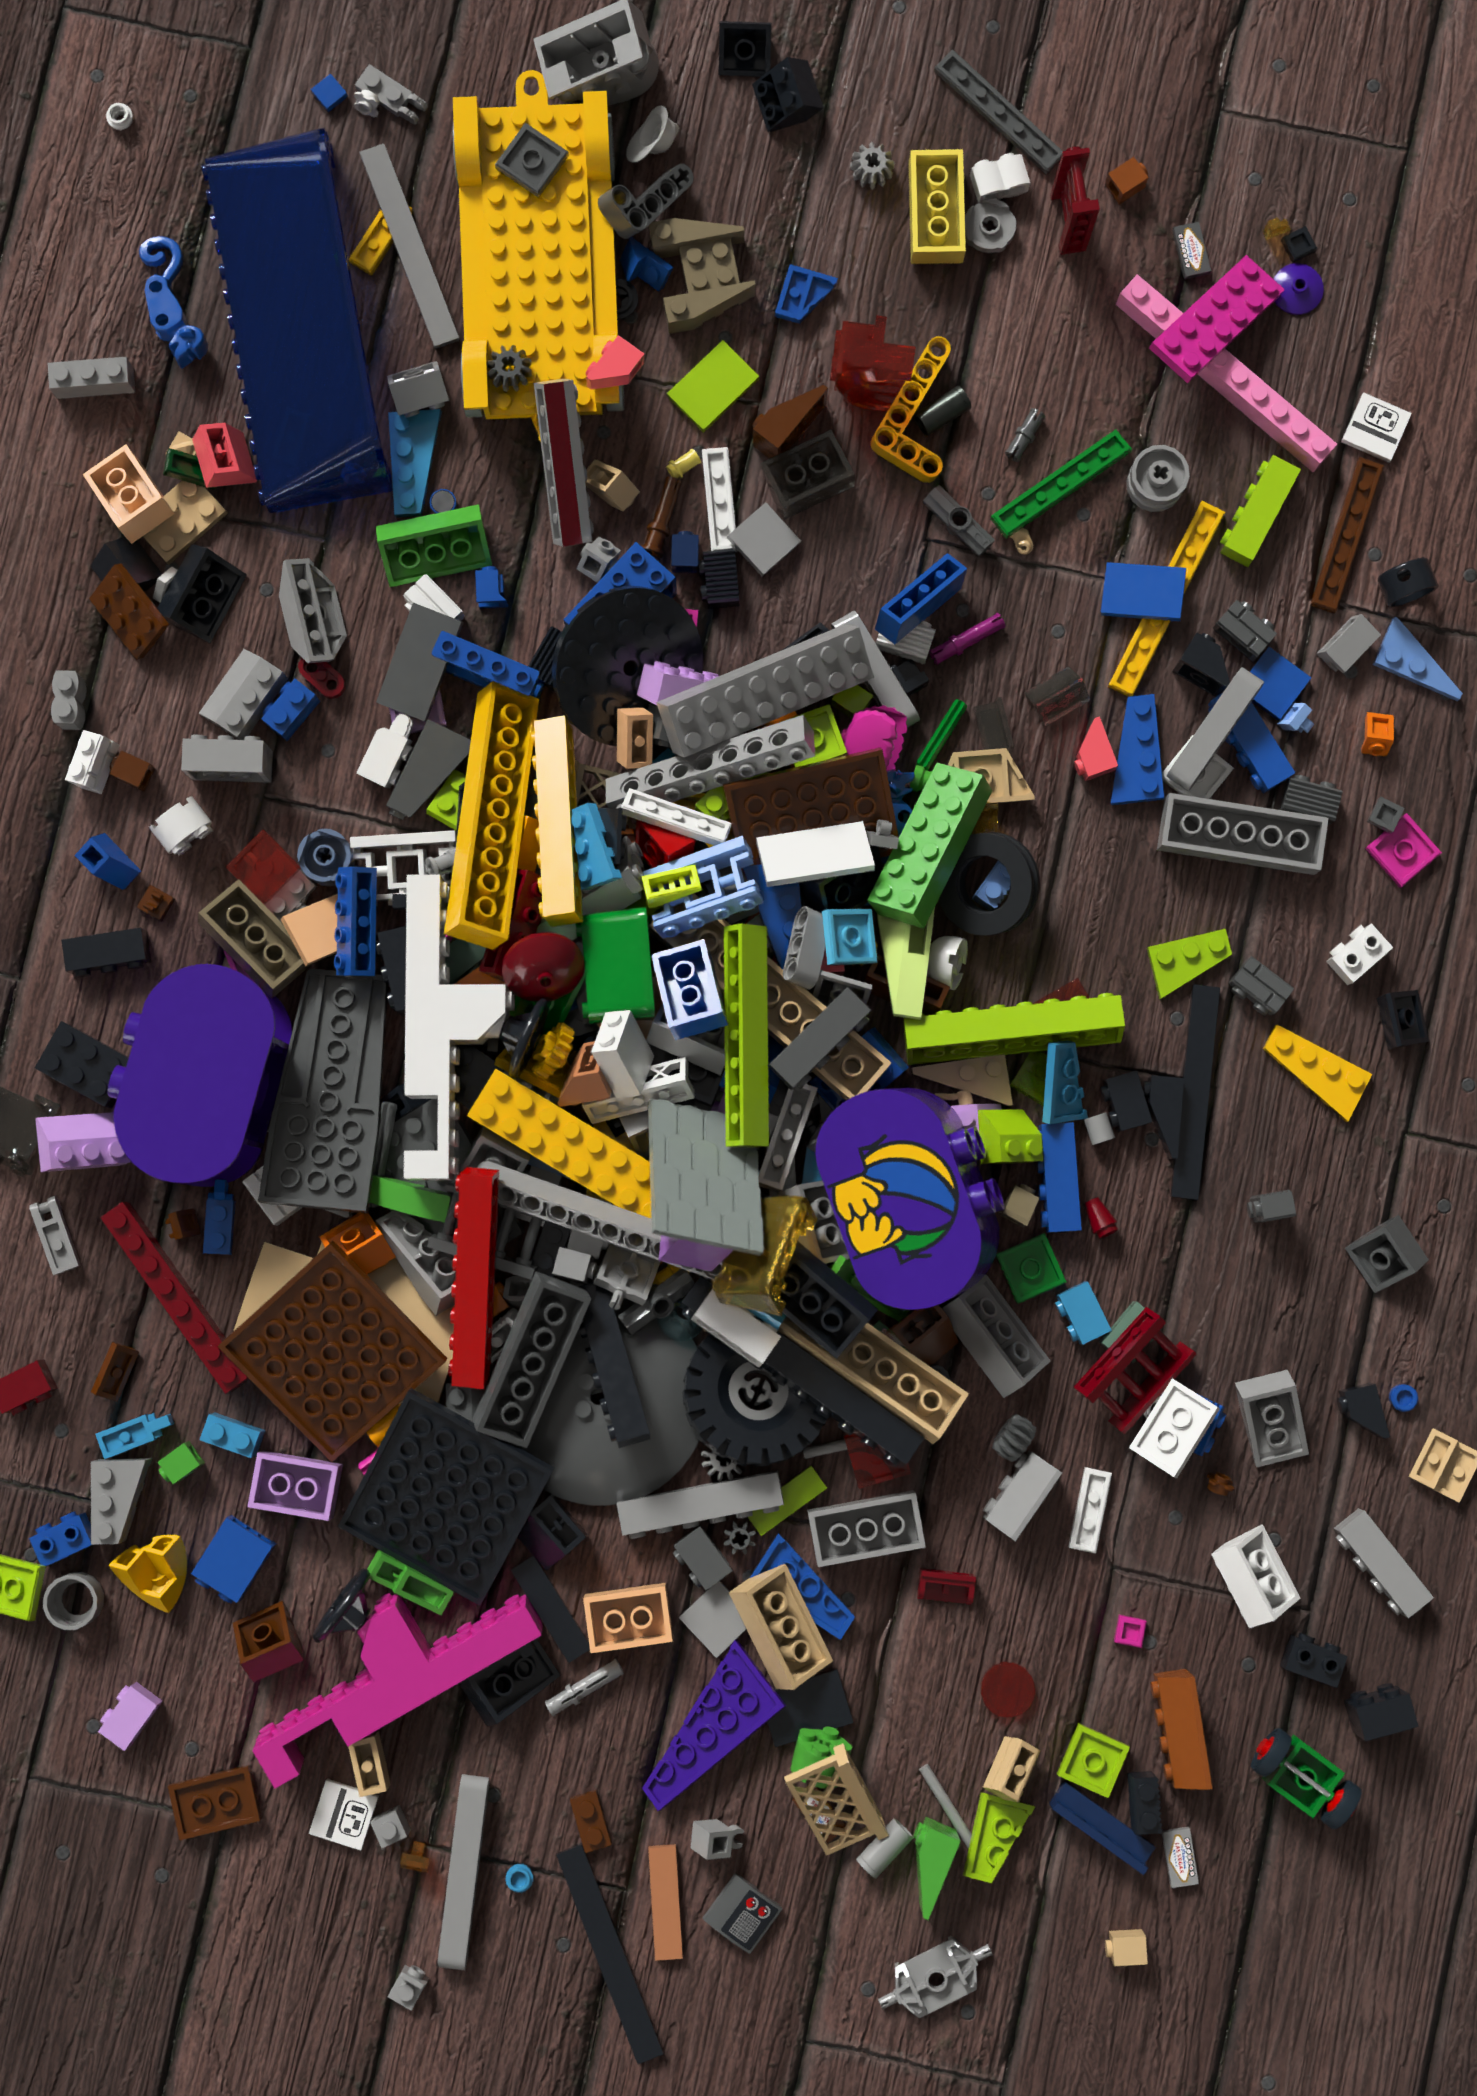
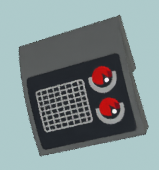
M735 1873L705 1913L703 1920L728 1940L750 1954L779 1915L782 1907L760 1892L755 1885Z

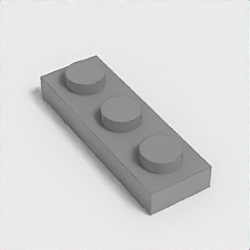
M625 836L621 839V842H625V857L620 859L619 870L622 879L634 895L643 890L642 876L644 874L642 867L644 865L641 860L643 853L636 842L632 843L628 836Z

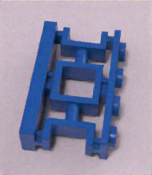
M445 631L440 632L432 650L433 657L448 662L446 673L482 688L493 681L526 696H533L539 699L545 687L544 684L539 682L540 673L538 670Z

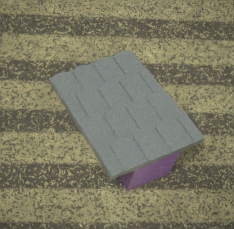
M650 1099L648 1101L651 1222L652 1234L661 1235L659 1261L713 1271L733 1250L761 1255L764 1252L763 1217H761V1193L759 1188L758 1151L756 1147H726L725 1114L721 1112L701 1110L691 1105H678L662 1099Z

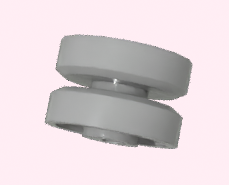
M1153 445L1144 449L1135 458L1126 480L1127 492L1131 500L1141 509L1150 512H1161L1173 507L1187 486L1190 477L1189 465L1184 456L1175 448L1166 445Z

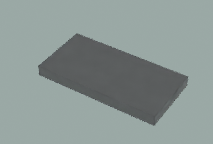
M413 603L376 703L427 722L448 666V662L433 657L432 650L441 631L458 637L464 622Z

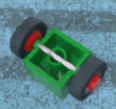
M1277 1728L1258 1745L1251 1762V1768L1263 1776L1262 1780L1310 1817L1314 1818L1324 1803L1320 1818L1323 1823L1332 1829L1341 1827L1353 1815L1361 1799L1362 1790L1349 1780L1342 1782L1335 1789L1345 1773L1294 1734L1291 1737L1284 1730Z

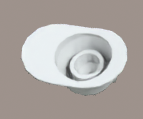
M657 106L653 109L646 121L630 140L626 153L627 159L630 162H639L649 153H663L672 145L679 132V127L668 118V112L664 106Z

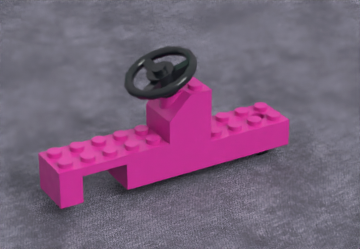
M365 1568L357 1572L332 1602L317 1625L312 1637L315 1642L320 1643L329 1634L356 1631L364 1644L361 1659L367 1668L355 1676L357 1679L348 1684L346 1681L339 1683L331 1689V1694L324 1698L322 1695L313 1698L307 1703L308 1707L301 1711L294 1709L283 1717L284 1721L277 1725L272 1722L259 1731L260 1734L256 1739L253 1753L274 1789L300 1774L304 1757L294 1739L327 1720L332 1719L346 1745L350 1746L518 1649L523 1659L536 1653L532 1640L542 1635V1620L526 1594L521 1597L518 1594L512 1596L504 1602V1607L497 1611L495 1608L486 1611L480 1616L481 1620L474 1624L471 1622L465 1623L456 1630L457 1634L450 1638L447 1635L439 1638L433 1643L434 1647L431 1648L400 1595L395 1594L392 1596L388 1593L376 1601L377 1605L369 1614L371 1609L368 1608L363 1588L369 1580L370 1572Z

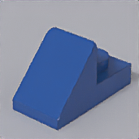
M633 237L629 238L620 258V263L628 282L639 277L657 291L664 288L674 268Z

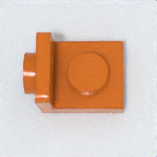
M1367 712L1365 717V740L1361 747V753L1373 756H1387L1394 741V715Z

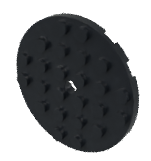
M642 586L617 587L610 589L609 592L597 598H591L577 610L578 613L570 624L565 625L555 647L552 663V682L563 714L580 732L606 745L617 746V709L643 707L648 711L649 705H655L637 695L644 664L654 665V662L658 661L670 664V667L677 669L679 666L694 669V672L702 673L703 648L700 635L688 612L671 597L657 590ZM632 660L635 668L625 674L623 671L624 664Z

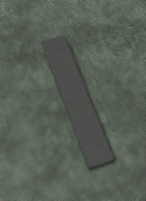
M953 49L935 66L934 72L1043 173L1047 175L1060 162L1063 151Z

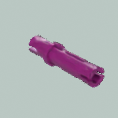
M995 613V615L957 636L952 635L948 637V641L930 649L929 655L932 660L935 659L934 664L939 665L955 654L959 656L963 654L964 649L1004 629L1006 626L1003 618L999 620L1001 615Z

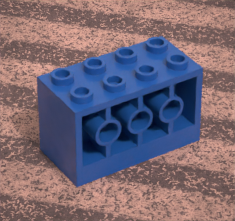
M635 542L563 619L564 624L569 625L577 615V610L591 598H597L609 592L610 589L617 587L642 586L657 590L673 598L677 594L676 577L642 546Z

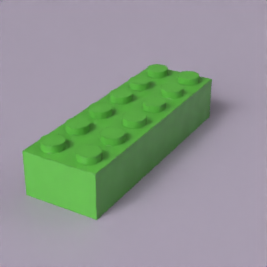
M936 763L899 836L897 849L892 850L867 900L878 915L919 928H925L993 791L982 774Z

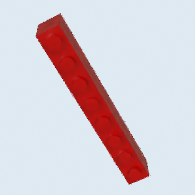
M466 1167L456 1178L455 1189L459 1192V1202L455 1204L454 1216L458 1218V1228L454 1231L453 1243L457 1245V1255H454L452 1270L456 1271V1281L453 1282L451 1288V1296L455 1298V1308H452L450 1323L454 1324V1334H451L449 1349L453 1350V1360H450L448 1375L452 1376V1386L484 1389L491 1377L499 1170Z

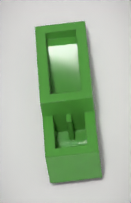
M373 1174L369 1202L406 1214L445 1222L451 1193Z
M379 1549L368 1567L370 1572L369 1579L392 1589L394 1593L439 1615L443 1614L454 1593L449 1588Z

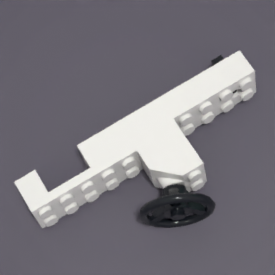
M407 875V894H392V908L394 910H406L405 1096L411 1099H438V1150L404 1151V1179L410 1181H454V1175L459 1174V1158L454 1157V1147H459V1131L455 1129V1120H459L460 1107L459 1103L455 1102V1092L460 1091V1078L455 1074V1065H460V1049H457L455 1045H482L489 1038H500V1041L504 1043L511 1057L509 1076L517 1078L526 1068L534 1052L550 1008V1001L547 998H541L531 1012L510 1016V1011L515 1010V995L512 994V991L505 984L445 985L450 982V969L445 964V957L450 956V941L447 940L444 934L447 914L446 903L449 900L450 886H447V882L440 875Z

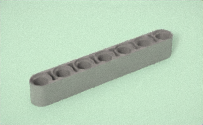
M464 1774L461 1776L437 1967L466 1969L489 1791V1777Z

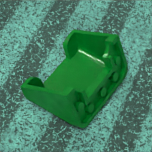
M646 907L583 915V922L576 923L577 937H582L587 991V1002H582L583 1019L589 1018V1024H601L606 1012L631 1010L636 1021L654 1019L655 1009Z

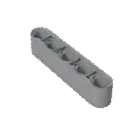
M852 611L831 624L832 629L844 624L860 628L874 678L864 683L873 695L877 705L895 707L897 711L906 715L907 728L920 721L915 707L858 614Z
M1241 667L1175 761L1166 777L1189 791L1258 694L1264 681Z

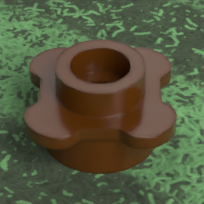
M1220 1472L1207 1474L1209 1478L1207 1488L1212 1492L1227 1496L1229 1491H1234L1235 1488L1232 1486L1233 1482L1229 1476Z

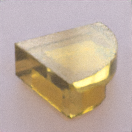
M1278 218L1268 220L1263 234L1266 240L1290 231L1291 228L1287 219L1284 218L1280 222Z

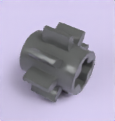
M733 1521L734 1528L732 1531L724 1530V1533L730 1536V1539L726 1540L724 1545L731 1544L733 1546L732 1554H735L737 1549H742L746 1555V1547L748 1545H756L754 1541L750 1540V1536L755 1535L756 1531H748L746 1529L748 1526L747 1521L743 1526H738ZM740 1531L742 1535H747L744 1538V1544L732 1540L735 1538V1532Z

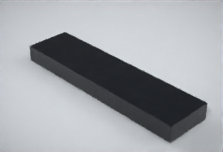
M532 1555L512 1568L511 1572L568 1663L590 1650L588 1639L539 1561Z

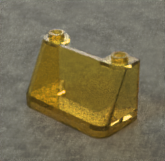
M797 1195L761 1198L764 1252L761 1255L733 1250L725 1258L719 1275L713 1281V1291L720 1303L778 1316L782 1315L786 1303L780 1300L781 1289L785 1290L787 1286L783 1278L799 1236H805L807 1233L806 1229L813 1230L817 1221V1217L808 1199Z

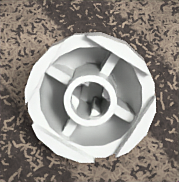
M943 936L933 941L930 945L927 976L950 986L951 990H956L963 976V973H959L962 963L966 965L967 940L956 936Z

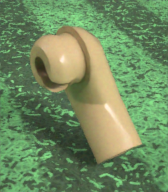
M1022 528L1010 536V538H1013L1020 554L1026 555L1032 551L1033 542L1027 529Z

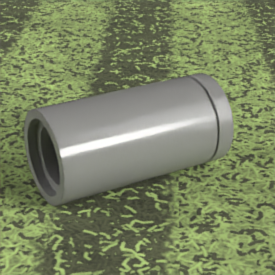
M895 1818L886 1826L889 1836L878 1840L876 1837L856 1858L858 1863L875 1879L914 1838Z

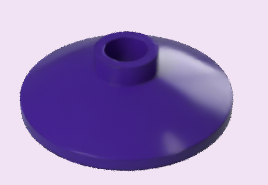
M1300 263L1290 264L1280 269L1274 277V280L1285 289L1282 295L1275 301L1276 305L1284 312L1302 315L1311 312L1320 303L1324 286L1320 275L1312 267ZM1299 282L1303 284L1304 288L1298 289L1295 286V283Z

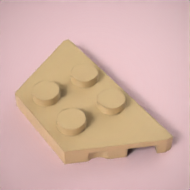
M1007 748L953 752L948 763L949 766L982 774L993 790L986 804L1035 800L1033 792Z

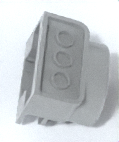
M630 0L615 2L533 39L548 97L550 99L557 97L564 103H571L576 100L583 103V92L607 91V106L628 101L645 93L652 86L658 74L659 58L656 49L650 43L643 13Z

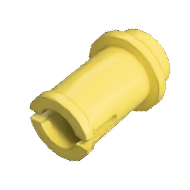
M691 449L677 460L669 461V465L666 468L671 477L682 479L683 474L700 464L701 460L695 450Z

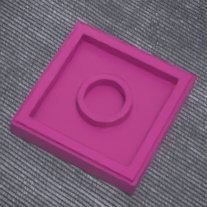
M1407 813L1399 819L1394 832L1390 834L1384 831L1365 848L1399 888L1403 887L1442 853Z

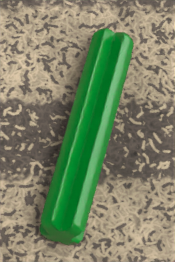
M956 699L917 760V765L923 766L925 770H929L967 709V705L963 701Z

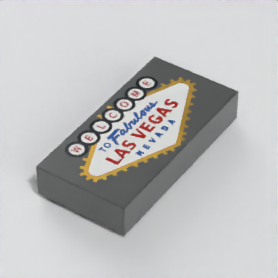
M1199 222L1174 227L1172 232L1184 280L1209 275L1211 268Z

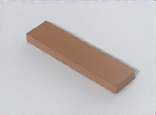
M676 1844L649 1846L655 1961L683 1959Z

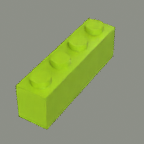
M1275 455L1271 457L1269 462H1262L1256 473L1260 477L1257 484L1251 483L1244 498L1248 499L1245 507L1239 506L1232 519L1236 522L1232 531L1227 528L1220 541L1224 545L1220 552L1221 554L1249 567L1300 473V468Z

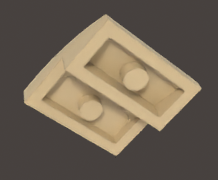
M1433 1428L1409 1477L1460 1503L1477 1469V1451Z

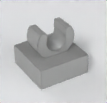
M878 819L876 832H866L869 844L897 849L899 838L891 834L892 823Z

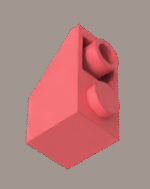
M618 335L613 342L608 341L601 352L603 356L597 363L595 361L592 362L585 373L587 376V387L593 390L629 384L644 364V353Z

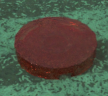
M1002 1661L992 1665L985 1672L981 1680L980 1694L984 1704L992 1713L1000 1717H1013L1023 1714L1031 1706L1035 1697V1685L1032 1676L1023 1666L1015 1662Z

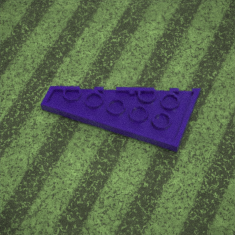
M734 1640L730 1646L726 1657L720 1662L716 1673L702 1691L684 1720L683 1726L678 1734L674 1736L670 1747L663 1758L659 1760L642 1788L658 1811L663 1810L786 1707V1704L738 1640Z

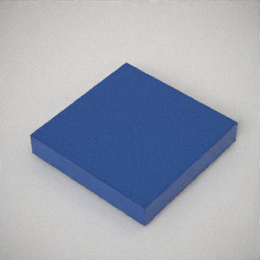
M1268 647L1250 671L1264 681L1262 688L1252 702L1279 721L1311 677L1271 647Z

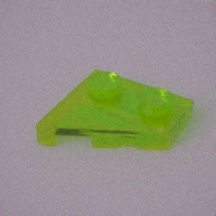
M1044 1051L1030 1052L1010 1084L1011 1087L1044 1106L1047 1056Z

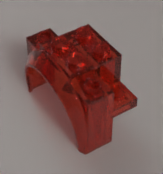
M876 315L875 325L843 321L842 330H836L830 381H835L834 391L840 393L844 398L843 401H847L851 405L862 409L888 411L905 381H911L916 347L883 343L886 316Z

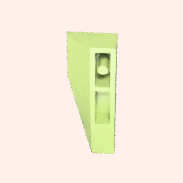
M934 910L924 929L877 914L893 1016L921 1019Z

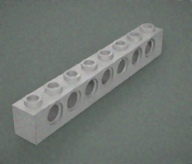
M804 715L727 739L687 757L678 755L607 778L606 805L609 808L621 809L629 788L674 802L721 787L723 784L750 778L815 757L814 731Z

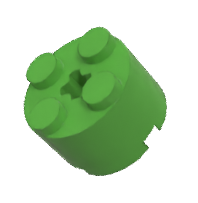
M827 1726L823 1730L802 1728L797 1738L791 1772L794 1773L835 1755L833 1747L844 1743L849 1755H851L852 1746L839 1736V1731L833 1727ZM832 1766L823 1770L821 1775L832 1777L836 1769ZM817 1782L815 1787L826 1788L828 1784Z

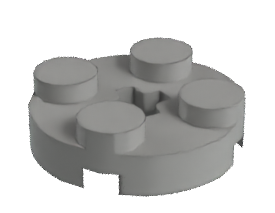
M997 199L981 200V203L970 207L965 216V240L968 245L976 250L985 253L1002 252L1014 237L1016 219L1006 203ZM988 220L993 221V226L997 228L987 231L982 224H987Z

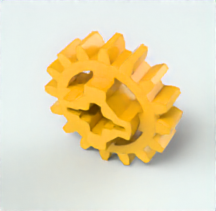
M563 1022L558 1023L546 1035L543 1034L540 1037L538 1045L532 1054L534 1060L532 1061L531 1071H533V1074L541 1079H548L549 1075L552 1076L557 1068H562L565 1065L568 1055L573 1049V1044L571 1043L574 1040L572 1036L575 1033L573 1028Z

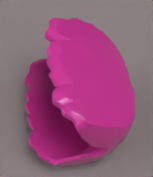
M875 705L871 708L855 712L848 729L844 728L841 733L847 754L850 755L881 747L883 749L886 771L896 770L894 763L900 757L899 753L903 749L904 737L902 734L906 733L908 729L906 723L907 716L897 711L895 707H887L885 705L879 707Z

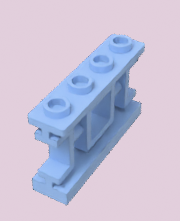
M743 836L643 871L644 876L695 865L700 883L710 879L713 880L714 894L697 900H693L692 894L664 904L665 911L652 915L654 929L661 938L675 937L686 930L700 928L706 923L728 918L731 914L743 910H751L763 903V898L759 893L760 888L756 881L753 879L744 882L741 868L754 864L752 850ZM732 866L733 873L721 877L719 870ZM684 877L686 885H690V877ZM679 879L674 881L675 885L680 884ZM668 883L663 885L664 890L669 889ZM736 884L738 892L725 896L724 888ZM658 887L654 888L653 892H658ZM685 902L687 910L675 914L673 906Z

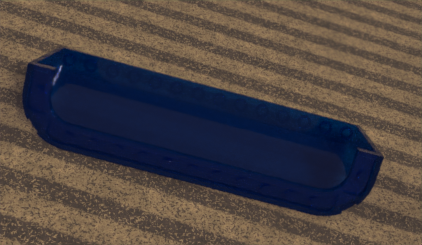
M318 128L206 158V164L202 165L204 180L209 181L210 189L206 190V196L209 206L213 205L214 214H210L213 230L218 232L219 239L214 241L217 254L222 255L223 264H219V271L222 280H226L227 289H223L226 305L231 307V314H227L230 329L235 330L236 338L232 339V345L235 355H239L240 364H236L239 380L244 382L245 389H241L243 404L248 405L249 414H245V420L248 430H252L253 439H250L249 443L252 455H256L258 464L254 465V472L257 481L261 480L262 489L258 490L261 506L266 505L269 513L393 491L390 469L383 452L377 425L332 168H336L326 128Z

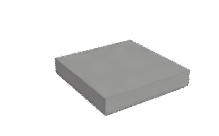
M766 502L727 536V539L762 577L801 542Z
M718 1581L706 1590L679 1616V1619L716 1658L746 1630L730 1597V1591L721 1581Z

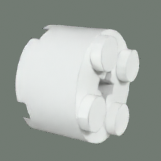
M192 796L186 798L188 804L182 806L179 802L155 820L158 826L151 825L149 827L169 854L182 855L192 847L190 844L195 838L201 840L213 831L210 827L212 821Z

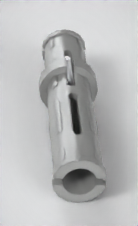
M615 1658L612 1662L574 1685L568 1684L565 1686L564 1691L546 1700L545 1704L554 1717L570 1705L574 1704L576 1706L581 1703L580 1699L623 1675L624 1671Z

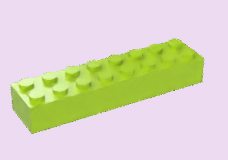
M1103 993L1098 995L1097 998L1076 996L1069 1001L1048 999L1040 1004L1021 1002L1012 1007L998 1004L984 1010L970 1007L964 1009L963 1012L952 1013L950 1010H942L936 1012V1015L925 1016L922 1013L920 1020L904 1018V1038L908 1065L1048 1050V1043L1065 1040L1075 1042L1076 1047L1121 1043L1125 1029L1121 995L1114 996L1112 993Z

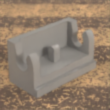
M1362 614L1352 616L1316 655L1319 658L1321 657L1333 671L1337 672L1340 670L1342 673H1345L1381 634Z

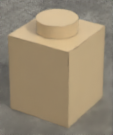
M1142 1929L1109 1931V1940H1105L1106 1957L1111 1958L1114 1966L1148 1964L1146 1935Z

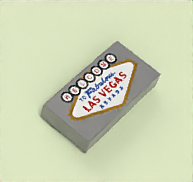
M1182 1827L1163 1830L1162 1838L1171 1888L1199 1884L1190 1828Z

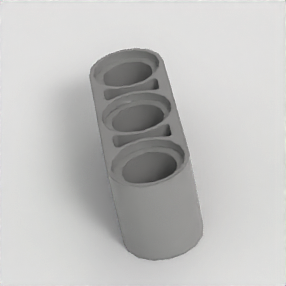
M804 906L797 912L794 919L783 969V978L805 989H811L819 978L825 951V937L822 913Z

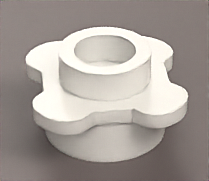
M369 90L356 92L354 94L356 99L355 109L364 115L377 117L379 114L377 111V106L379 105L377 95Z

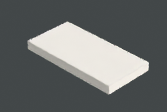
M863 821L756 838L767 887L874 871L875 868Z

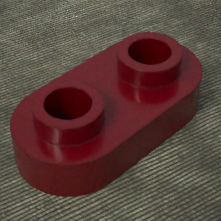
M301 657L298 663L300 674L322 695L335 699L344 693L345 681L341 674L327 662L307 663ZM311 665H317L315 672H309ZM336 682L337 686L335 689H328L329 683Z

